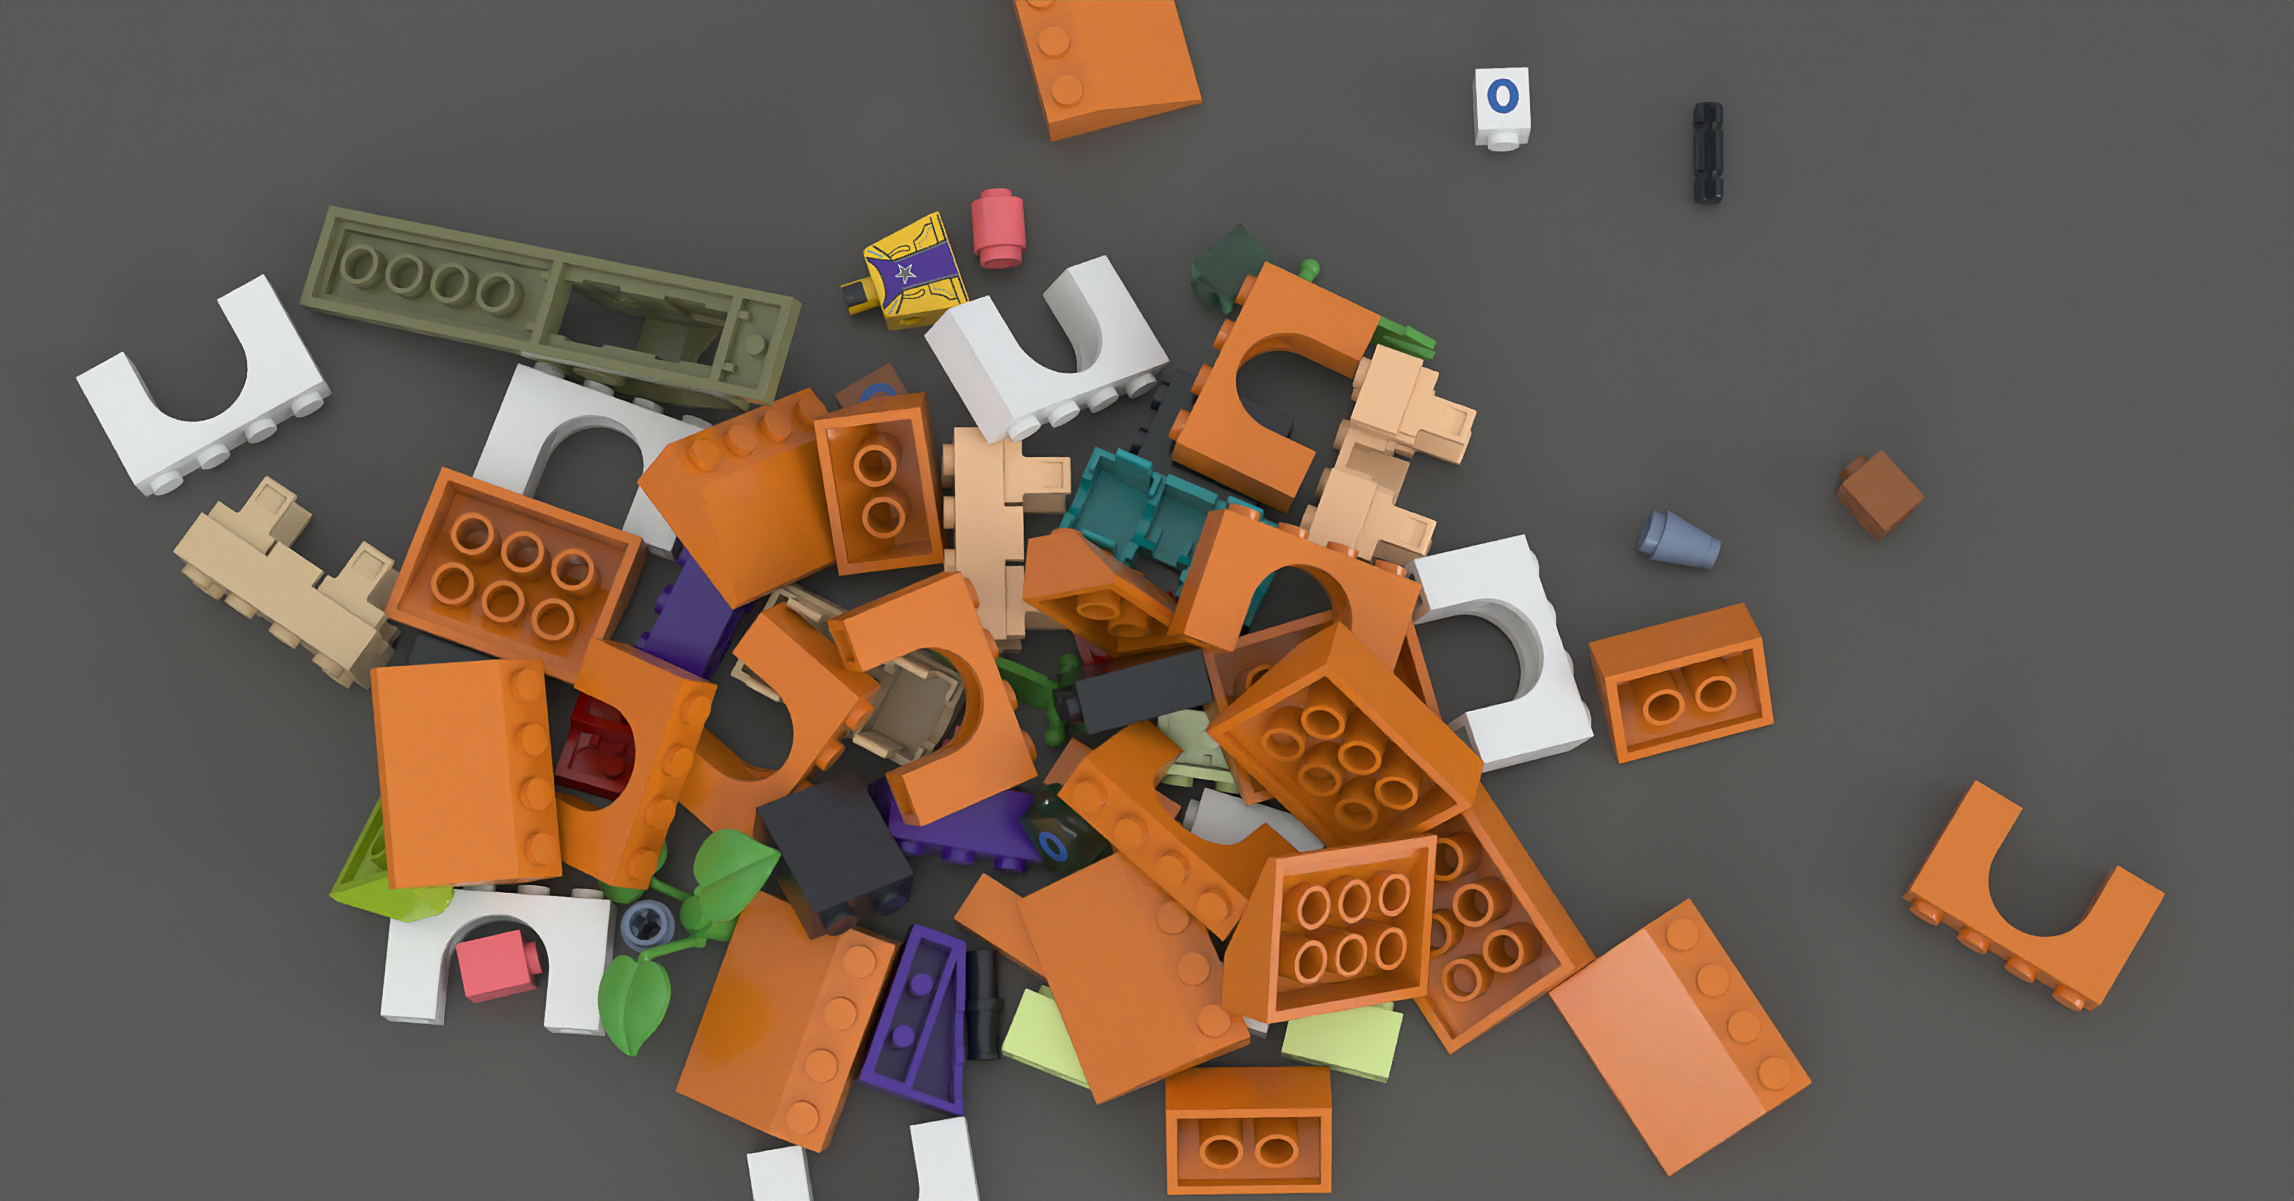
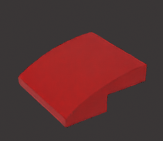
M580 691L570 717L571 729L553 774L554 784L615 801L623 793L632 776L636 755L634 735L629 722L618 709Z

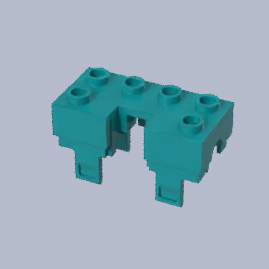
M1095 446L1081 477L1075 498L1068 511L1065 512L1059 528H1069L1081 532L1084 538L1099 548L1111 552L1114 558L1133 570L1141 554L1181 571L1179 587L1175 594V602L1178 603L1208 511L1228 509L1229 504L1233 503L1259 512L1261 514L1259 522L1274 528H1277L1278 524L1263 518V509L1233 496H1229L1227 502L1218 499V494L1174 475L1168 474V477L1154 472L1153 462L1120 448L1116 455ZM1278 569L1269 574L1256 588L1240 633H1251Z

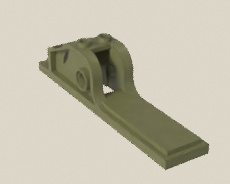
M330 205L299 305L309 311L513 353L549 366L564 376L584 384L585 380L601 383L614 390V394L643 398L651 402L675 407H701L747 413L750 403L772 407L802 303L790 296ZM571 290L605 308L644 319L636 351L603 344L602 348L576 343L566 336L558 335ZM722 334L713 365L698 364L697 360L702 352L707 350L711 342Z

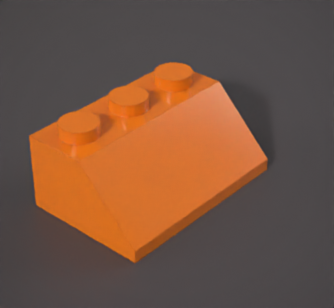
M927 392L873 398L815 417L813 422L839 576L944 563V549H950L951 544L949 531L943 527V493Z
M1059 528L1053 530L1051 535L1028 539L1022 593L1023 601L1113 658L1192 645L1167 635L1177 603L1164 590L1144 578L1143 573L1129 568L1114 558L1111 552L1099 548L1084 538L1081 532L1069 528Z
M1744 602L1588 643L1595 686L1619 764L1774 724L1762 636Z
M1330 1066L1189 1068L1165 1078L1167 1195L1332 1193V1097Z

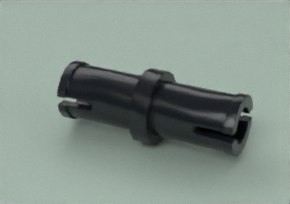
M999 950L966 951L967 1000H965L964 1012H967L968 1026L967 1061L1002 1060L999 1011L1005 1010L1004 999H999Z

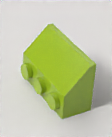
M380 795L329 896L340 903L411 923L427 917L438 916L444 912L452 902L455 892L453 887L389 890Z

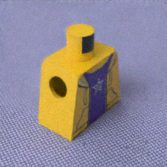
M939 211L929 214L863 250L870 276L840 286L850 316L880 306L887 328L892 331L933 325L948 309L970 302Z

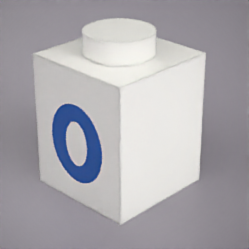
M1528 67L1475 69L1473 80L1475 145H1488V149L1492 151H1511L1517 149L1519 144L1528 143L1531 130Z

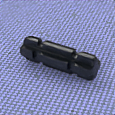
M1700 102L1696 104L1694 109V128L1698 129L1694 135V176L1698 177L1694 183V201L1702 205L1719 204L1723 198V179L1719 178L1723 172V131L1719 130L1723 124V106L1717 102Z

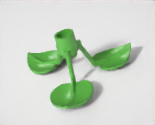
M720 829L712 833L703 842L696 855L694 876L699 886L695 888L694 894L666 884L652 875L649 884L652 889L684 902L680 909V922L691 935L684 939L645 949L639 954L638 960L626 955L617 956L606 968L598 990V1010L607 1035L623 1053L636 1057L643 1042L661 1023L669 1005L671 984L668 974L659 963L652 962L651 960L655 957L690 947L704 948L707 939L730 942L741 911L762 888L779 860L781 853L778 850L760 843L744 832L734 829ZM666 841L663 843L654 874L662 867L667 858ZM597 879L601 891L604 892V895L609 900L615 903H633L645 891L611 886Z

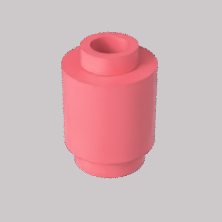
M995 188L982 191L980 193L981 198L971 203L974 254L980 257V266L985 269L1017 267L1022 264V253L1027 250L1023 200L1012 196V191L1009 189Z

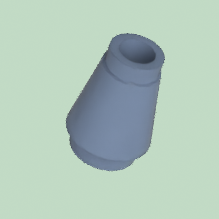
M1668 509L1664 510L1663 513L1655 510L1649 512L1637 542V550L1647 553L1649 560L1697 568L1702 567L1707 570H1711L1721 546V540L1713 538L1710 534Z
M642 900L633 904L625 912L621 921V934L625 943L634 951L641 953L645 949L674 941V917L669 908L663 903L655 900ZM654 928H661L660 932L654 938L651 936L648 940V935L651 930H653Z

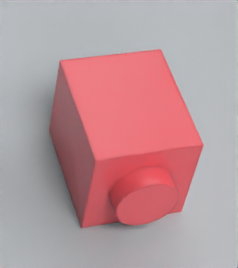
M520 929L455 944L465 995L473 1003L538 989L535 974L543 973L540 950L536 941L528 943L527 936Z

